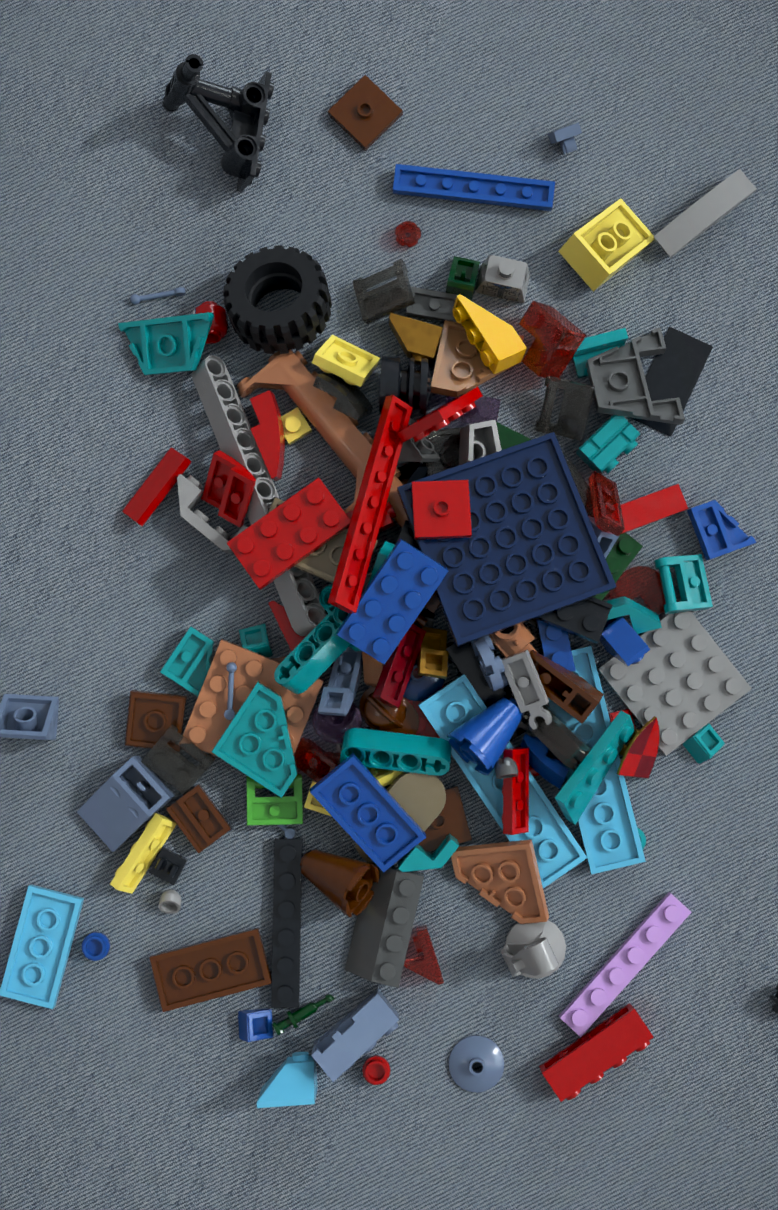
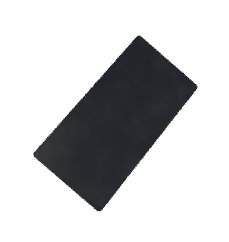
M669 327L664 337L665 353L655 356L645 379L651 401L679 397L684 411L713 347ZM631 418L670 437L677 424Z

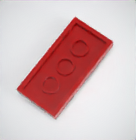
M317 478L227 542V545L261 590L347 529L351 520L321 479Z

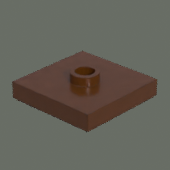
M364 75L328 110V115L366 151L403 115V110Z
M131 690L125 746L180 752L186 696Z
M458 786L445 789V806L438 817L426 829V838L419 843L428 852L436 850L449 833L458 840L459 844L472 840Z

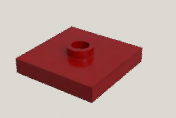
M469 480L420 481L411 483L414 540L468 538L472 536Z

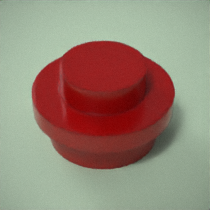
M371 1056L363 1064V1076L370 1084L380 1085L389 1078L390 1065L382 1056Z

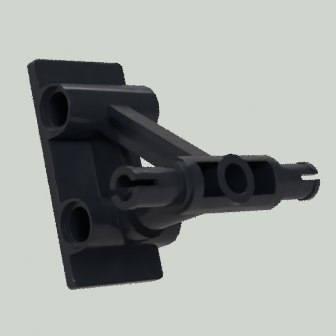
M191 54L174 71L172 79L164 90L165 97L163 98L164 102H162V105L167 111L174 112L184 103L188 104L226 153L221 159V166L227 174L238 177L236 191L242 192L248 185L252 184L254 177L259 176L261 170V161L258 160L259 151H262L266 139L262 131L263 125L266 126L270 114V109H267L266 106L267 100L271 99L274 89V83L270 82L272 73L266 71L258 83H247L243 89L234 86L228 88L200 79L203 61L200 56ZM209 103L226 107L232 119L231 131Z

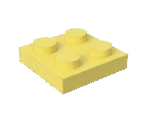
M331 335L315 353L312 364L318 366L323 372L333 373L343 378L350 385L361 387L377 367L380 358Z

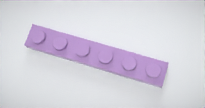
M668 892L559 1015L560 1019L581 1037L692 912Z

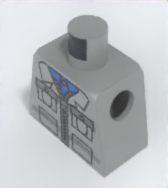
M489 255L480 266L475 292L524 303L530 279L528 264Z

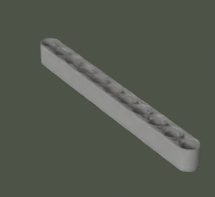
M210 355L197 367V371H193L192 379L221 451L242 464L256 479L247 510V516L252 525L268 514L274 498H280L251 432V426L227 367L221 358ZM292 567L276 578L274 584L293 630L300 636H307L327 614L319 602V594L311 574Z

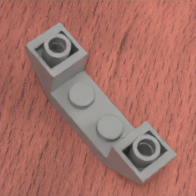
M180 474L177 477L180 516L223 552L233 553L227 545L230 535L219 526L214 530L207 524L209 518L200 510L196 509L192 512L202 499L203 492L200 490L202 484L191 475L185 478ZM243 525L235 536L247 529V527Z

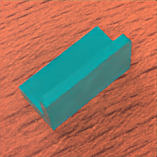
M626 328L572 342L570 351L578 378L588 376L586 369L588 359L616 346L620 348L625 345L628 339Z

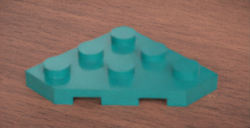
M258 681L212 750V753L281 798L297 776V768L282 696Z

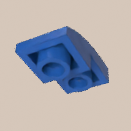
M525 734L520 747L529 748V765L544 779L560 789L570 769L566 768L561 761L546 757L550 747L545 745L543 740Z

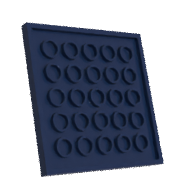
M554 432L413 481L469 480L472 536L468 538L416 540L422 553L446 567L449 571L435 591L457 647L617 587ZM411 483L397 487V492L414 534Z

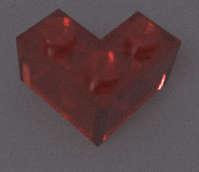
M532 301L519 325L536 339L521 362L537 376L557 381L586 337V334L552 306Z

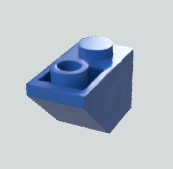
M622 616L607 620L600 637V642L606 651L627 666L642 660L644 654L650 650L642 638Z

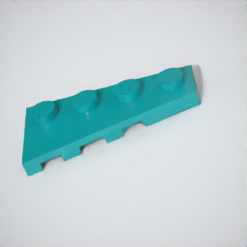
M622 710L555 797L566 820L574 825L578 822L623 746L631 739L635 727L631 716Z

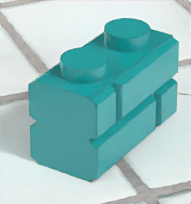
M613 415L576 451V454L596 475H600L603 471L608 474L619 463L616 458L622 452L628 455L638 445L635 440L640 433L628 423L624 416Z

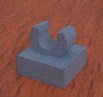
M578 122L548 133L551 144L560 142L561 150L565 154L577 150L573 136L581 134L582 131Z

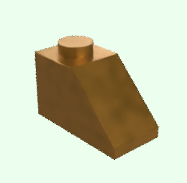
M390 313L389 326L407 358H415L414 363L417 365H421V358H428V364L433 365L443 327Z

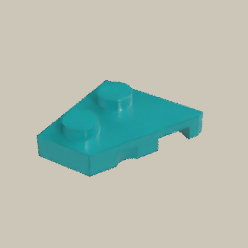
M190 626L160 673L198 697L211 666L214 641Z

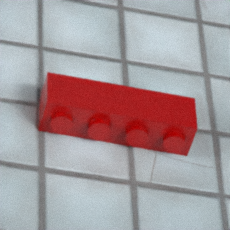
M629 1003L544 1062L539 1068L561 1102L565 1099L571 1100L580 1094L581 1088L589 1082L594 1084L602 1079L606 1070L612 1066L613 1068L621 1066L627 1060L626 1056L635 1050L639 1052L645 1049L650 1044L649 1040L654 1037L634 1007Z

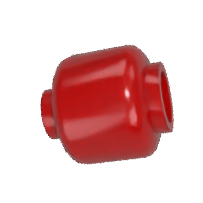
M206 301L193 310V314L214 313V319L206 340L207 344H214L227 334V312L225 308L217 303Z

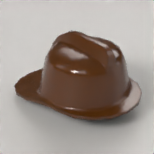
M371 686L364 692L360 699L359 708L361 716L371 728L379 731L416 734L419 727L418 713L404 697L399 708H391L373 697L376 686Z

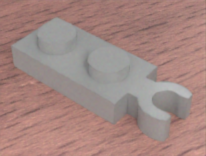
M528 649L501 659L505 668L504 673L521 713L526 711L530 713V727L534 730L539 726L536 721L537 716L543 717L546 725H549L552 722V716L548 710L543 708V705L548 704L549 700Z

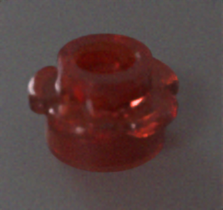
M402 222L395 229L396 241L401 246L413 247L418 243V239L421 238V230L414 222Z

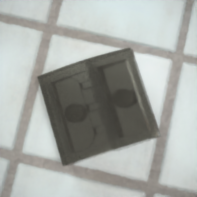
M323 373L316 377L313 386L337 398L334 409L355 420H359L372 413L373 406L357 386L346 383L343 378L333 373Z

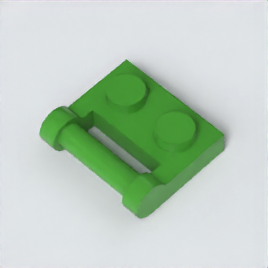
M297 774L289 788H293V796L282 798L255 797V789L267 788L246 775L247 825L303 824L302 774Z

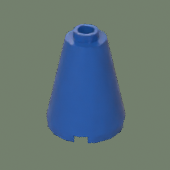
M502 698L451 731L447 735V738H451L448 742L466 763L471 761L477 764L474 768L476 771L483 775H489L520 724L523 714L515 699L510 698L508 700Z

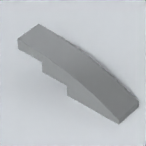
M739 169L696 201L653 237L671 259L712 225H716L757 189L742 170Z

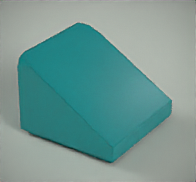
M265 624L239 630L241 646L266 657L273 655Z
M708 723L682 744L695 761L700 764L709 760L725 743Z

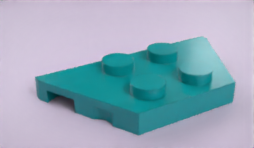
M207 312L118 323L121 332L126 333L131 343L129 347L133 355L137 357L138 364L144 375L197 371L214 319V313Z

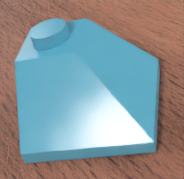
M295 1052L292 1054V1057L286 1058L262 1086L257 1100V1108L315 1104L318 1089L316 1061L309 1055V1052Z

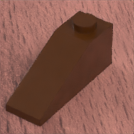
M531 650L530 656L547 697L583 724L599 704L604 694L582 677Z

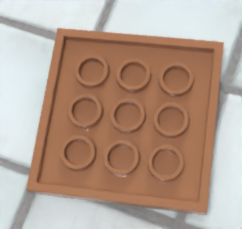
M221 639L180 742L216 756L212 753V750L232 722V720H227L224 717V712L227 709L229 672L226 670V666L229 662H234L237 665V670L234 672L233 710L235 711V716L259 681L282 696L293 753H295L324 680L318 678L305 692L294 694L275 681L274 673L281 662Z

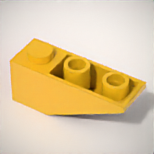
M461 294L457 295L452 310L454 319L457 323H461L466 331L469 342L476 346L483 364L489 367L493 374H496L520 363L527 348L513 326Z

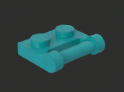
M702 554L663 557L654 560L655 568L659 569L666 602L663 605L665 614L707 610L713 607ZM670 567L675 568L682 602L676 601Z

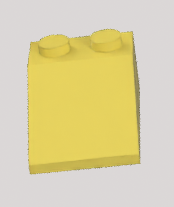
M620 198L576 231L558 252L594 292L655 239L654 235Z

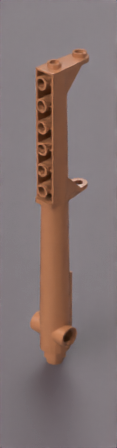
M288 350L289 353L280 354L278 351L268 359L269 363L252 378L246 377L237 385L239 389L238 394L243 398L257 388L285 390L356 478L354 502L344 512L352 511L356 504L373 439L367 432L363 435L356 428L359 425L358 421L350 412L345 414L339 406L342 403L332 391L328 394L324 390L322 385L325 382L316 371L312 373L308 371L305 367L308 362L298 350L295 353L292 350ZM396 467L387 502L390 501L396 513L394 519L403 528L405 520H408L397 492V487L403 484L398 479L401 473ZM524 623L512 626L513 631L509 634H503L498 631L489 635L492 643L504 658L527 649L529 653L531 650L536 651L530 644L536 637Z

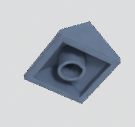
M4 694L0 704V737L36 740L56 739L59 697Z

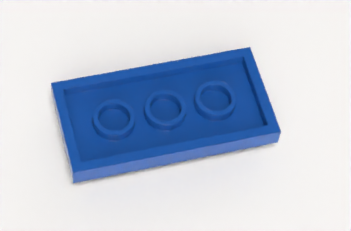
M400 538L362 593L357 612L348 614L337 630V636L385 665L449 572L448 569Z
M353 753L310 788V793L383 872L388 870L426 838V833Z

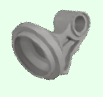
M550 920L526 924L517 922L507 934L506 943L501 950V954L512 977L523 975L528 978L539 979L550 976L559 969L565 959L566 943L562 932Z

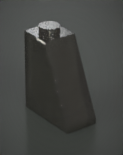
M543 705V708L550 712L552 722L546 725L544 718L537 716L536 721L539 726L534 730L529 725V711L524 712L521 721L564 765L575 771L593 747L549 706Z

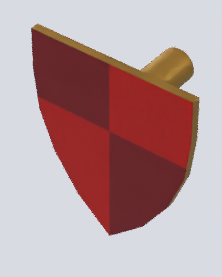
M654 716L640 730L634 728V733L627 746L624 745L619 753L623 758L616 774L649 779L659 746L657 717Z

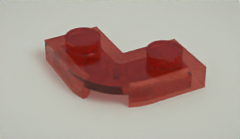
M637 566L626 570L615 583L617 587L608 592L610 599L623 596L633 599L640 594L651 611L658 615L664 612L663 605L666 602L660 573L652 568Z

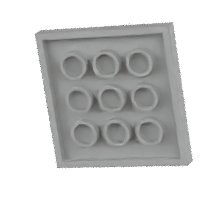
M691 611L667 614L660 619L662 628L642 633L640 637L650 650L644 654V657L639 662L627 666L613 656L597 669L626 708L631 711L641 727L654 716L657 717L659 725L658 748L664 756L670 754L752 689Z

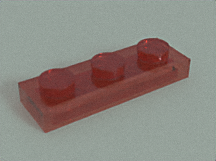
M594 471L588 478L595 524L602 531L611 532L619 536L625 529L617 484Z

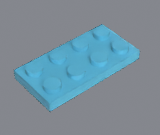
M35 885L28 886L0 988V996L49 1009L55 1008L84 898Z

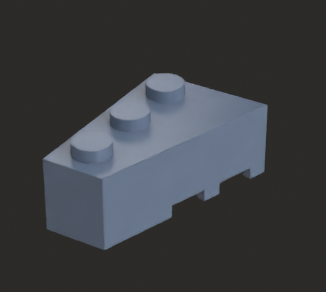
M377 988L314 1042L311 1056L331 1081L334 1082L351 1068L363 1054L371 1051L383 1035L388 1036L398 1027L399 1013Z

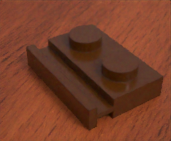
M200 784L166 808L198 854L232 829Z

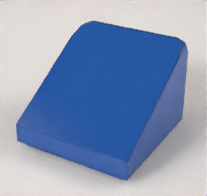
M272 1009L243 1010L238 1012L239 1038L241 1040L252 1042L273 1038Z

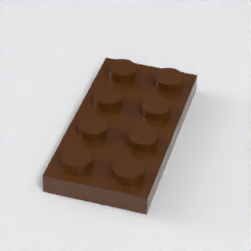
M259 927L149 957L163 1012L272 983Z

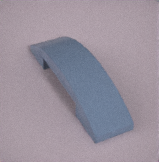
M348 647L334 661L328 687H323L318 708L319 714L347 715L354 701L363 670L362 651H354Z

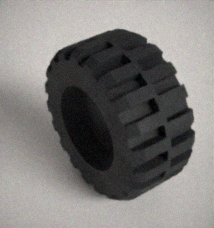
M282 245L274 246V249L264 247L260 248L258 253H249L245 256L246 260L243 262L239 261L234 266L235 271L229 273L226 279L227 284H225L223 289L225 309L239 339L244 344H249L250 348L256 351L263 349L264 353L274 354V351L286 354L289 353L288 350L296 349L297 351L304 348L303 344L307 342L311 344L317 339L316 334H321L326 328L325 322H328L331 316V297L326 277L320 264L316 260H312V256L304 251L299 253V249L290 246L288 249H284ZM290 289L300 293L293 304L282 310L263 311L256 308L258 302L272 291Z

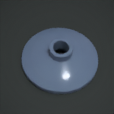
M471 1035L461 1039L453 1047L449 1056V1071L455 1083L462 1089L476 1093L484 1092L494 1087L502 1077L504 1058L500 1048L494 1041L485 1036ZM480 1062L482 1068L479 1071L473 1070V1063Z

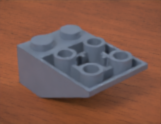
M138 755L131 757L85 802L77 813L114 853L175 795Z

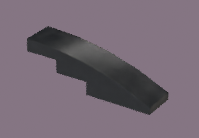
M454 641L446 646V651H448L461 675L465 674L487 708L502 698L510 699L504 688L494 692L490 689L480 669V662L478 656L474 654L471 642L457 647ZM521 720L510 741L528 730L523 720Z

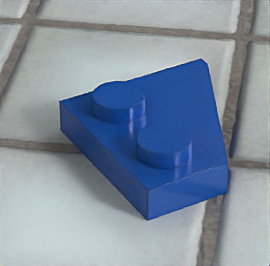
M716 500L687 510L706 561L756 543L752 536L748 537L738 527L739 523L732 516L727 515L724 508Z

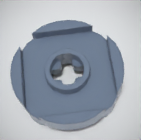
M490 636L471 641L474 654L478 656L480 669L490 689L494 692L507 686L508 682L503 673L505 672L504 665L499 655L495 657L492 651L494 646Z

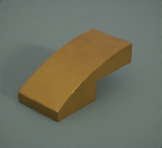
M423 627L422 629L426 633L417 656L418 675L446 679L448 669V651H446L447 630Z

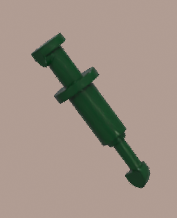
M328 994L317 1003L310 1002L292 1014L290 1010L287 1011L288 1018L278 1024L272 1023L277 1035L279 1036L284 1033V1029L291 1025L295 1029L298 1028L297 1023L316 1013L318 1007L327 1002L330 1003L335 998Z

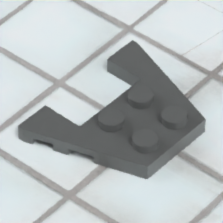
M661 327L651 330V333L644 337L638 336L632 339L630 343L620 348L616 346L587 360L586 369L597 413L677 425L684 423L685 417L679 397L651 401L640 357L665 353L666 345Z

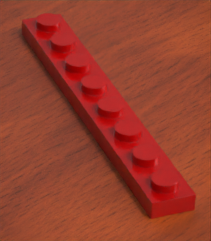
M394 395L386 396L328 599L329 604L347 613L357 612L403 445L397 433L408 427L413 407Z

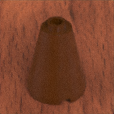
M312 850L307 852L300 862L301 873L348 917H352L351 914L359 915L367 907L374 895V891L371 890L373 882L377 884L379 882V870L376 866L339 855Z

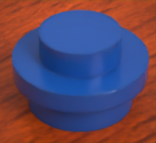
M93 932L84 938L82 952L86 958L98 961L109 953L110 941L103 933Z

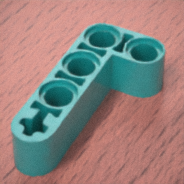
M333 584L326 586L319 596V602L328 614L275 670V681L294 694L305 692L351 645L337 636L336 633L349 613L328 603Z
M351 728L345 732L343 737L340 763L353 753L365 767L441 776L450 769L452 748L449 742L442 738Z

